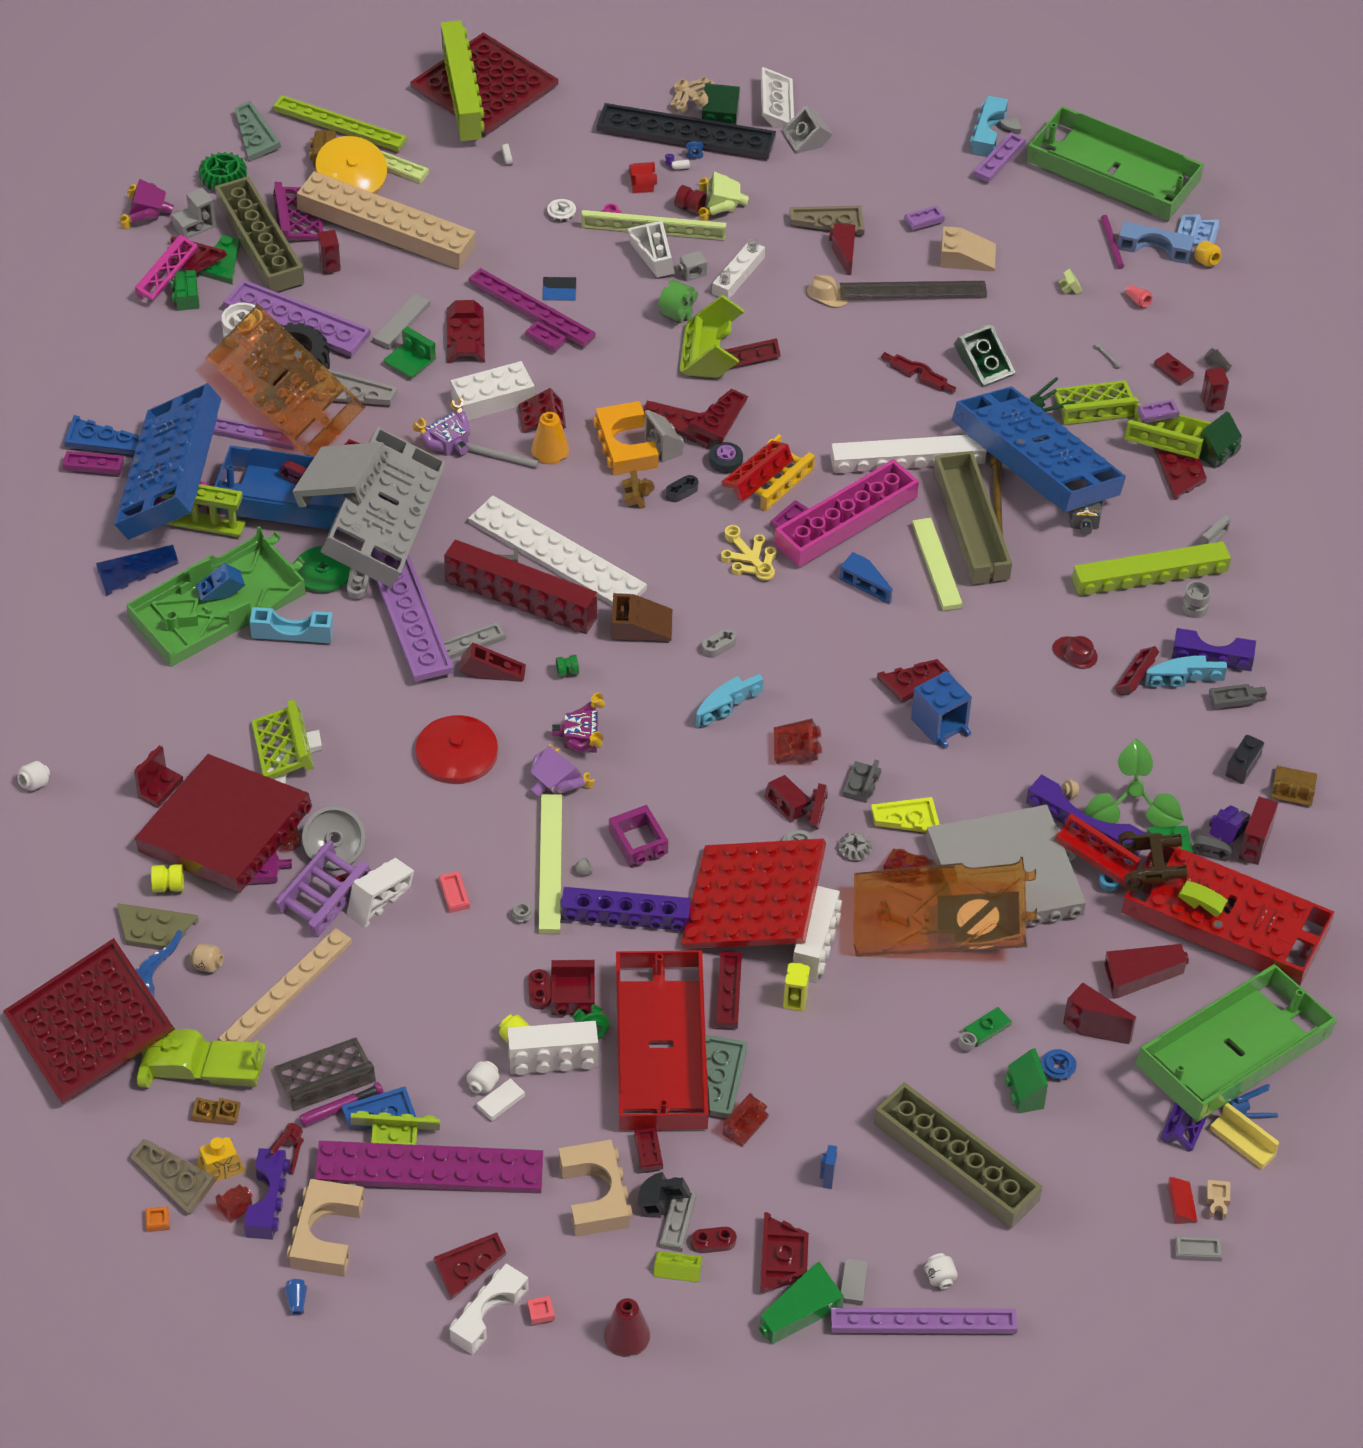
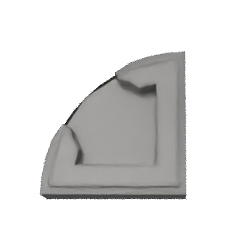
M1017 117L1000 119L999 124L1004 130L1006 128L1014 134H1021V126Z

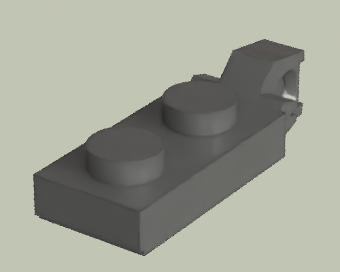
M1249 684L1209 689V697L1213 709L1255 704L1266 700L1267 695L1265 686L1254 688L1249 686Z

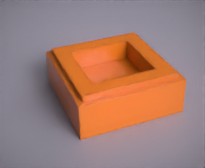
M168 1206L145 1208L147 1232L170 1230Z

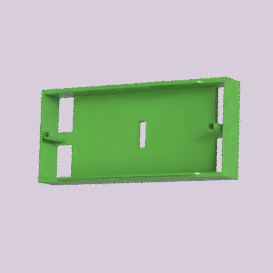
M1064 106L1059 108L1028 145L1027 162L1168 221L1201 181L1204 166L1203 163L1190 159L1183 154ZM1059 125L1072 129L1062 142L1055 140L1056 128ZM1042 145H1044V146H1047V147H1049V148L1054 149L1055 151H1052V150H1048V151H1047V150L1042 149V148H1040V147H1041ZM1115 164L1119 165L1114 174L1108 173ZM1183 176L1189 177V181L1182 188ZM1170 197L1174 200L1170 202L1165 200V198Z
M1274 964L1140 1048L1135 1065L1198 1122L1330 1037L1337 1019ZM1267 985H1271L1291 1005L1281 1011L1259 990ZM1302 1013L1317 1027L1306 1033L1291 1019ZM1229 1041L1243 1056H1238L1224 1042Z

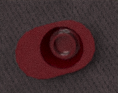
M1085 636L1060 637L1053 644V651L1058 657L1078 668H1091L1098 660V655L1092 641Z

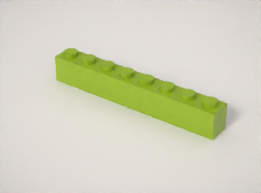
M1224 541L1074 565L1072 580L1079 596L1228 572L1231 557Z

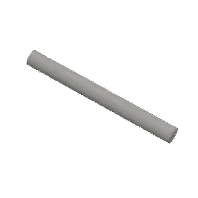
M466 443L469 446L468 451L534 468H538L539 465L537 460Z

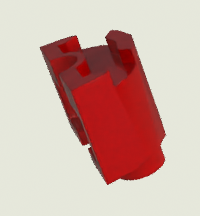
M655 162L633 163L629 165L633 193L654 192V185H657V174H653L655 172Z

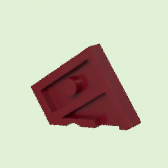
M818 783L817 789H813L811 801H814L813 809H809L807 821H810L811 828L819 829L825 799L828 797V789L825 784Z

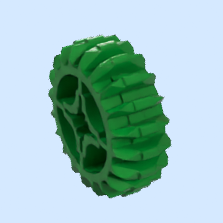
M226 151L224 153L218 152L217 154L211 153L210 157L205 156V160L201 161L198 169L199 179L203 186H206L207 189H212L213 192H215V186L247 177V166L243 158H239V155H233V152L229 154Z

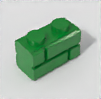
M178 271L174 276V280H171V289L175 291L172 292L173 304L177 303V310L179 311L188 310V308L190 310L199 309L196 271Z

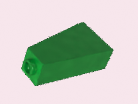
M820 1262L815 1263L761 1314L759 1330L764 1338H768L771 1344L830 1315L831 1308H843L844 1296Z

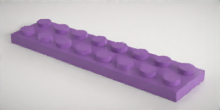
M244 279L224 301L225 308L236 303H250L257 306L262 312L263 323L276 328L277 325H287V323L292 322L293 324L303 323L305 326L310 325L314 327V330H319L326 337L329 349L350 357L356 353L371 334L370 328Z

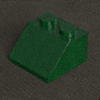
M705 83L704 91L708 96V103L702 107V119L737 125L740 87Z
M1228 411L1202 430L1201 439H1203L1199 458L1213 468L1224 464L1230 456L1237 454L1241 449L1242 435Z

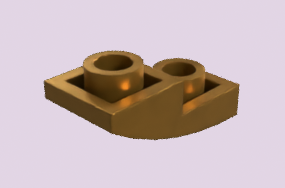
M196 1097L191 1120L213 1124L237 1123L241 1102L220 1097L218 1102Z

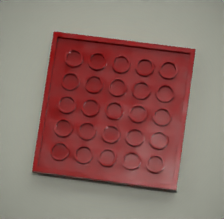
M825 839L705 845L691 900L689 922L685 925L681 941L683 949L805 943L826 848Z

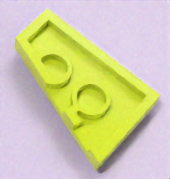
M932 797L871 804V813L875 826L927 833V827L940 825Z

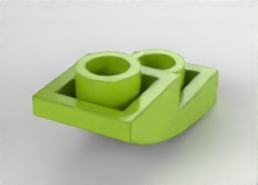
M1190 881L1185 882L1178 895L1194 909L1201 905L1215 917L1221 914L1228 901L1215 891Z

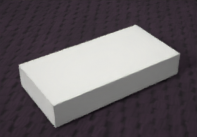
M510 1078L479 1101L477 1108L493 1121L524 1098L525 1092Z

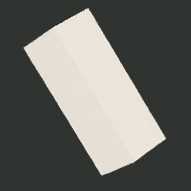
M761 67L762 116L772 127H785L794 118L793 79Z

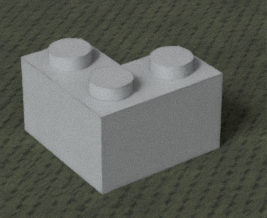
M203 188L186 194L188 208L172 214L174 229L179 235L181 234L187 239L216 227L213 199Z

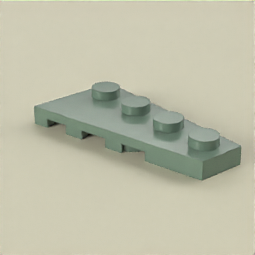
M251 101L235 107L249 162L281 147L279 140Z

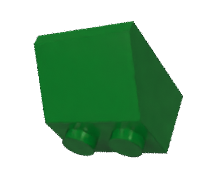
M1036 1048L1010 1063L1007 1068V1074L1004 1075L1005 1085L1011 1091V1103L1013 1106L1016 1105L1018 1114L1044 1109L1048 1083Z

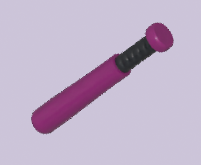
M376 1082L371 1088L362 1092L352 1093L303 1113L299 1116L300 1124L303 1127H307L342 1111V1105L383 1093V1088L379 1082Z

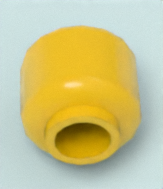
M1202 241L1195 248V260L1206 267H1212L1220 261L1221 249L1210 241Z

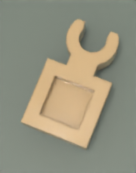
M1207 1181L1206 1204H1212L1209 1211L1210 1218H1213L1215 1211L1222 1213V1219L1226 1218L1228 1211L1226 1206L1230 1204V1182Z

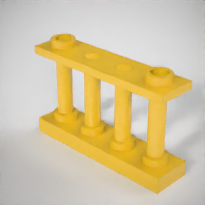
M778 434L774 439H770L768 443L772 440L782 442V435ZM808 452L804 457L800 458L791 453L793 457L792 462L795 465L791 468L784 467L780 471L783 474L780 478L775 479L772 477L767 481L771 485L768 489L759 488L754 492L760 496V508L765 511L769 510L814 469L815 455Z

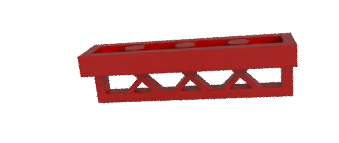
M772 440L722 480V485L734 489L737 500L744 501L793 461L789 445Z
M1072 813L1067 817L1064 827L1054 839V841L1122 886H1125V875L1133 872V870H1137L1141 858ZM1071 823H1074L1075 825H1077L1078 828H1079V830H1076L1075 828H1073V827L1071 826ZM1089 835L1095 837L1097 842L1093 841ZM1106 846L1112 848L1114 853L1108 851ZM1124 858H1127L1128 860L1133 862L1132 866L1128 864Z

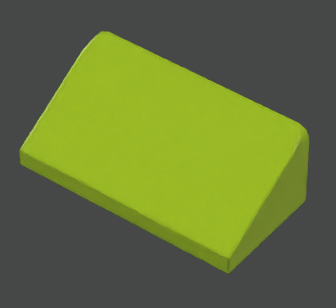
M657 1251L654 1276L699 1282L703 1257Z

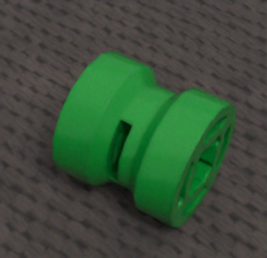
M576 654L570 655L568 658L556 657L558 677H565L566 674H579Z

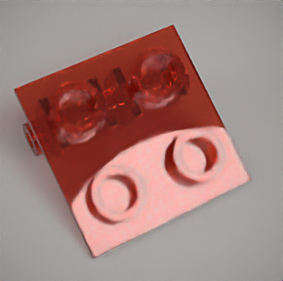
M893 848L883 865L882 874L886 875V878L897 880L898 877V881H901L904 873V883H907L909 878L908 884L919 887V885L923 886L925 882L924 877L933 860L928 859L924 855H915L908 853L904 849Z

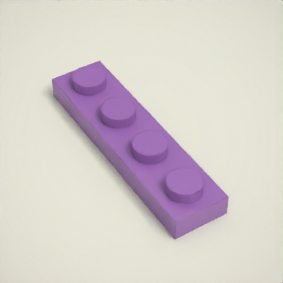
M1010 132L974 170L973 176L989 183L1025 145L1026 139Z

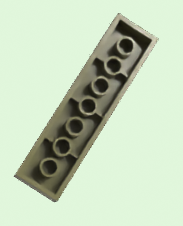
M247 176L215 186L217 204L266 288L278 292L303 284V266L250 177Z
M905 1082L875 1109L874 1124L1009 1228L1012 1229L1040 1201L1042 1185Z

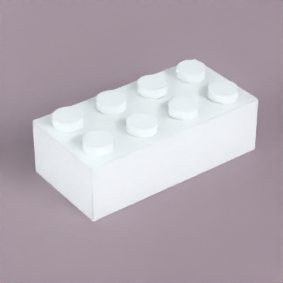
M522 361L450 380L451 397L455 405L458 406V397L463 399L461 409L465 411L468 420L519 407L520 403L535 396V386Z
M817 886L806 942L796 944L793 955V963H802L810 967L809 981L817 983L819 975L823 976L826 966L824 962L830 955V943L834 942L836 935L835 927L840 923L842 900H839L840 891Z
M596 1021L508 1028L510 1075H524L535 1072L546 1073L548 1071L560 1070L569 1071L572 1069L587 1070L598 1067Z

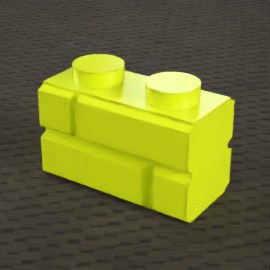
M802 963L788 964L783 1002L785 1009L805 1010L810 967Z

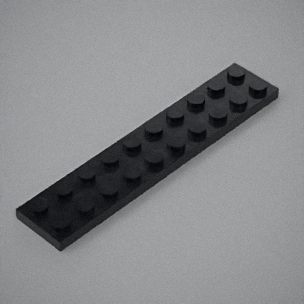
M604 103L596 125V131L684 146L692 141L702 142V149L761 159H769L776 138V131L609 103Z

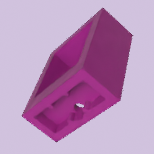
M647 805L609 818V832L630 867L641 865L646 861L668 854V839ZM648 825L656 841L633 849L624 833Z

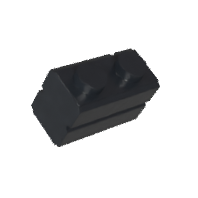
M1245 735L1228 761L1225 775L1232 780L1244 784L1262 756L1264 742L1253 736Z

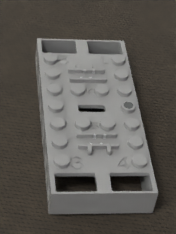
M377 427L368 443L383 442L389 453V459L362 503L358 502L355 493L345 494L320 552L392 588L405 564L446 461ZM378 494L396 502L398 505H394L380 498ZM336 529L362 541L363 546L359 551L333 538ZM373 548L399 560L396 568L394 569L372 558L370 555Z

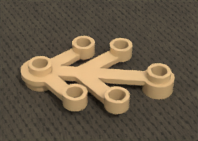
M706 76L692 82L686 79L677 81L674 85L676 95L670 105L673 109H677L680 114L688 110L686 103L690 97L693 98L696 105L700 107L705 106L708 103V96L705 91L701 90H704L705 83L714 84L712 80L709 81Z

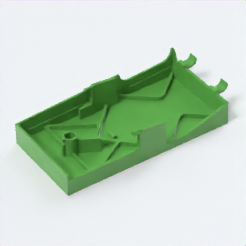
M259 526L252 538L224 555L214 557L211 554L127 603L128 618L172 667L250 625L253 607L273 608L276 611L306 594L304 579L297 571L304 566L305 562L299 557L295 563H289L273 546L280 540V535L274 531L271 537H264ZM223 563L240 570L245 586L231 597L201 601L196 585Z

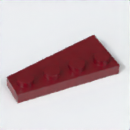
M731 388L715 404H711L708 410L700 413L695 420L690 421L687 428L722 444L749 396Z

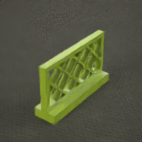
M1126 380L1055 388L1057 392L1053 394L1057 404L1074 401L1072 400L1073 398L1080 400L1079 402L1076 401L1075 404L1063 405V408H1059L1064 425L1134 417L1138 403L1137 397H1133ZM1122 387H1123V390H1122V391H1119V390L1115 389V388H1122ZM1062 394H1066V395H1069V396L1066 398V397L1061 396V395H1062ZM1109 394H1114L1116 397L1109 396ZM1093 395L1095 397H1098V399L1096 400L1090 397Z
M295 699L287 701L288 707L252 720L262 773L264 776L272 779L301 767H305L306 771L314 768L302 711ZM287 715L283 723L278 721L280 717ZM268 723L264 730L258 728L259 725ZM274 725L278 726L279 728L275 733L270 732ZM288 729L290 732L287 736H282L283 731ZM266 736L271 737L267 744L262 743ZM277 739L282 741L279 747L273 746ZM288 743L294 744L289 751L284 750ZM269 750L274 751L270 758L265 757ZM280 754L286 755L281 762L276 760ZM291 757L297 758V762L287 764ZM272 764L277 766L275 770L268 772Z

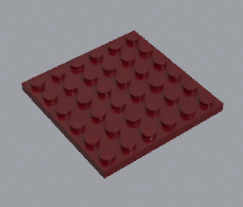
M484 32L469 41L468 50H471L472 60L470 61L474 63V72L477 79L475 84H478L479 95L477 96H481L482 106L480 107H483L484 118L481 120L484 122V132L481 133L485 135L558 85V78ZM443 59L410 81V87L455 115Z
M114 938L3 1010L62 1104L175 1030Z

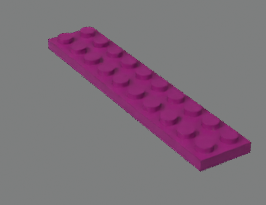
M319 1141L315 1180L356 1184V1186L541 1193L543 1150Z

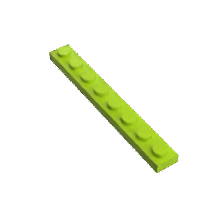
M281 95L273 105L276 112L348 136L360 137L375 145L399 152L407 142V136L284 95Z

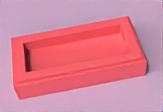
M460 872L440 875L439 882L449 913L469 909L470 903Z

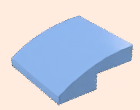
M1200 214L1182 215L1177 233L1194 236L1193 247H1196L1205 240L1215 244L1220 223L1219 220H1201Z

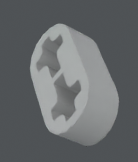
M723 629L706 638L702 643V653L706 657H716L729 650L736 644V633L731 629Z

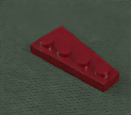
M647 400L643 408L644 414L645 411L650 410L664 416L669 423L673 424L677 434L680 433L686 436L687 440L691 442L697 441L702 443V447L708 449L712 439L687 428L689 422L695 420L700 413Z

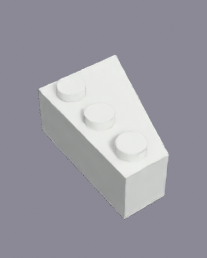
M663 221L627 228L630 244L656 277L675 273Z
M394 858L389 862H385L379 868L371 870L362 878L356 879L351 886L352 891L346 915L366 928L370 924L369 919L374 914L380 915L383 912L382 907L389 901L393 903L411 887L414 870L397 858Z

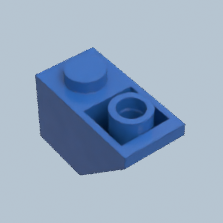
M223 563L200 581L196 587L201 601L204 602L231 597L243 588L245 583L240 570Z

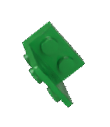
M406 326L402 330L403 344L384 358V363L412 379L436 359L435 342Z

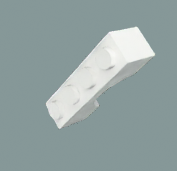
M507 1263L501 1270L498 1269L493 1274L491 1282L480 1289L478 1297L466 1305L461 1317L454 1319L449 1327L450 1341L473 1355L487 1339L486 1326L482 1321L485 1313L492 1307L501 1304L515 1306L529 1289L528 1277Z

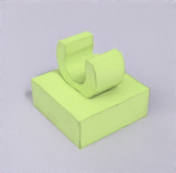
M1070 269L1063 272L1066 278L1059 281V284L1063 287V292L1067 294L1072 289L1076 294L1082 292L1083 290Z

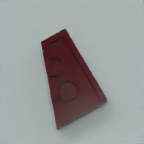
M938 659L914 664L913 667L907 669L900 667L890 673L879 672L877 673V679L903 703L914 696L915 687L945 671L949 673L950 671Z

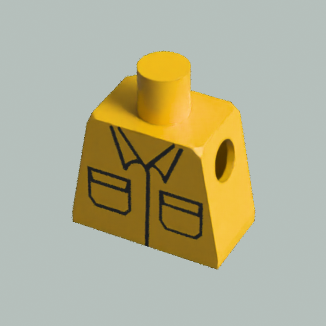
M219 1137L213 1138L209 1144L199 1148L197 1167L218 1177L216 1182L245 1172L230 1137L223 1139Z

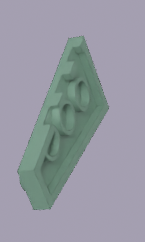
M706 1035L710 1116L732 1119L748 1042Z

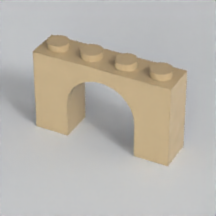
M612 1140L558 1148V1159L563 1179L594 1175L605 1180L610 1186L608 1194L600 1200L571 1205V1219L575 1236L628 1228L629 1218L633 1217L630 1204H626L625 1199H628L626 1185L622 1186L621 1180L624 1179L621 1166H617L619 1153L617 1147L613 1148Z
M310 1179L309 1186L305 1187L302 1200L304 1204L303 1207L299 1206L297 1220H299L298 1226L293 1228L292 1239L294 1241L293 1245L288 1246L287 1259H290L292 1269L345 1277L350 1258L349 1245L319 1240L313 1236L310 1230L318 1219L326 1215L335 1214L360 1218L365 1200L364 1187Z

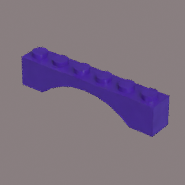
M1042 774L1028 789L1026 803L1032 807L1048 805L1052 818L1063 824L1066 823L1067 817L1072 813L1118 844V836L1125 831H1132L1136 835L1147 834L1131 824L1108 823L1084 814L1068 801L1058 783ZM1071 823V826H1072L1073 828H1075L1076 830H1079V828H1078L1077 825H1075L1074 823ZM1089 835L1093 841L1097 842L1095 837ZM1125 840L1123 843H1131L1133 840ZM1106 846L1107 849L1113 851L1112 848H1110L1109 846ZM1140 850V851H1130V852H1132L1133 854H1135V855L1137 856V855L1141 852V850Z

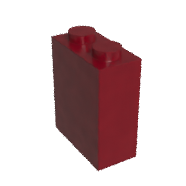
M1258 796L1244 833L1239 859L1259 865L1273 828L1278 802Z

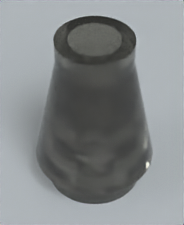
M1211 348L1204 356L1207 365L1213 368H1224L1225 373L1232 367L1218 349Z

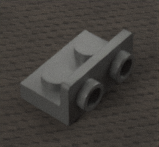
M875 759L873 766L857 761L854 762L843 790V797L867 803L869 795L873 796L876 784H874V781L880 778L881 768H878L879 760Z

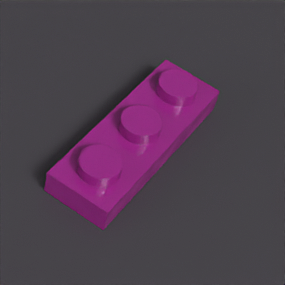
M66 451L62 466L63 470L120 475L124 464V457Z

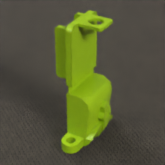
M175 1029L142 1051L137 1084L139 1087L149 1088L153 1077L194 1080L198 1078L209 1080L211 1084L256 1087L267 1048L259 1040L255 1042L217 1040L206 1042L203 1035L196 1030Z

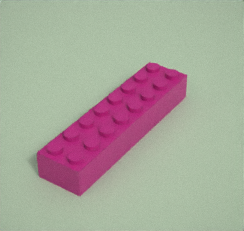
M893 459L775 528L774 545L798 567H801L917 498L919 481Z

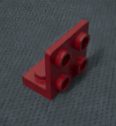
M551 388L519 404L521 426L524 433L538 427L541 415L546 412L556 413L560 418L563 429L566 428L563 401Z
M160 745L151 751L146 760L139 764L134 771L138 798L156 808H159L183 782L182 775L166 767L164 749Z

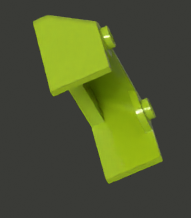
M721 295L687 322L684 330L680 372L686 376L718 378L735 366L739 360L722 349L720 342L722 338L727 337L731 333L732 321L742 315L744 309L724 295Z

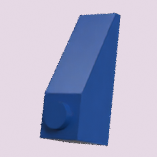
M852 552L840 566L839 579L890 604L892 602V587L870 560Z

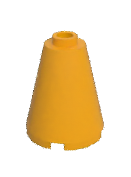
M546 412L541 415L531 445L532 456H535L542 464H558L564 457L566 459L569 454V444L560 418L554 412Z

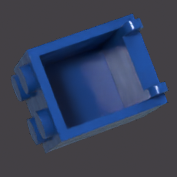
M945 671L914 688L911 720L935 745L939 744L945 749L948 747L946 739L961 731L965 736L971 735L968 723L972 696L948 671Z

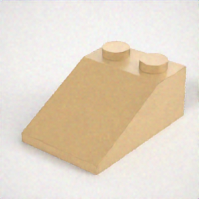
M943 226L940 267L995 271L996 243L963 228Z

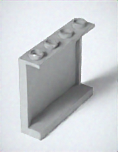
M375 442L321 447L292 491L298 506L306 507L313 496L355 493L358 502L362 503L389 459V453L384 443Z

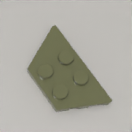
M117 904L126 944L129 946L162 950L172 941L178 930H181L183 938L186 935V930L192 924L196 925L199 920L198 915Z

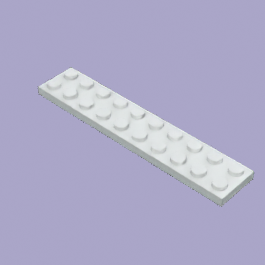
M493 495L468 518L469 524L512 549L518 548L519 553L567 581L596 591L597 598L612 607L613 593L641 596L647 590V584Z

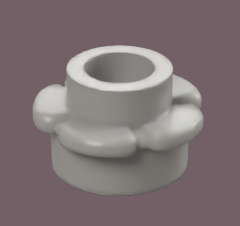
M518 903L512 910V917L521 923L529 921L532 918V909L527 903Z

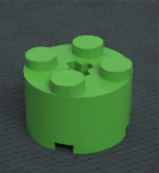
M670 280L668 282L670 284L669 287H664L660 295L658 307L661 308V311L658 312L660 315L679 322H683L685 319L689 320L693 314L692 307L698 298V292L695 291L694 287Z

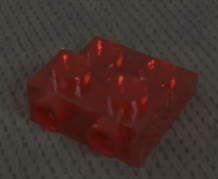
M811 718L774 727V760L776 763L797 760L799 764L818 760V754L822 753V747L818 741V738L822 737L819 725L816 726Z

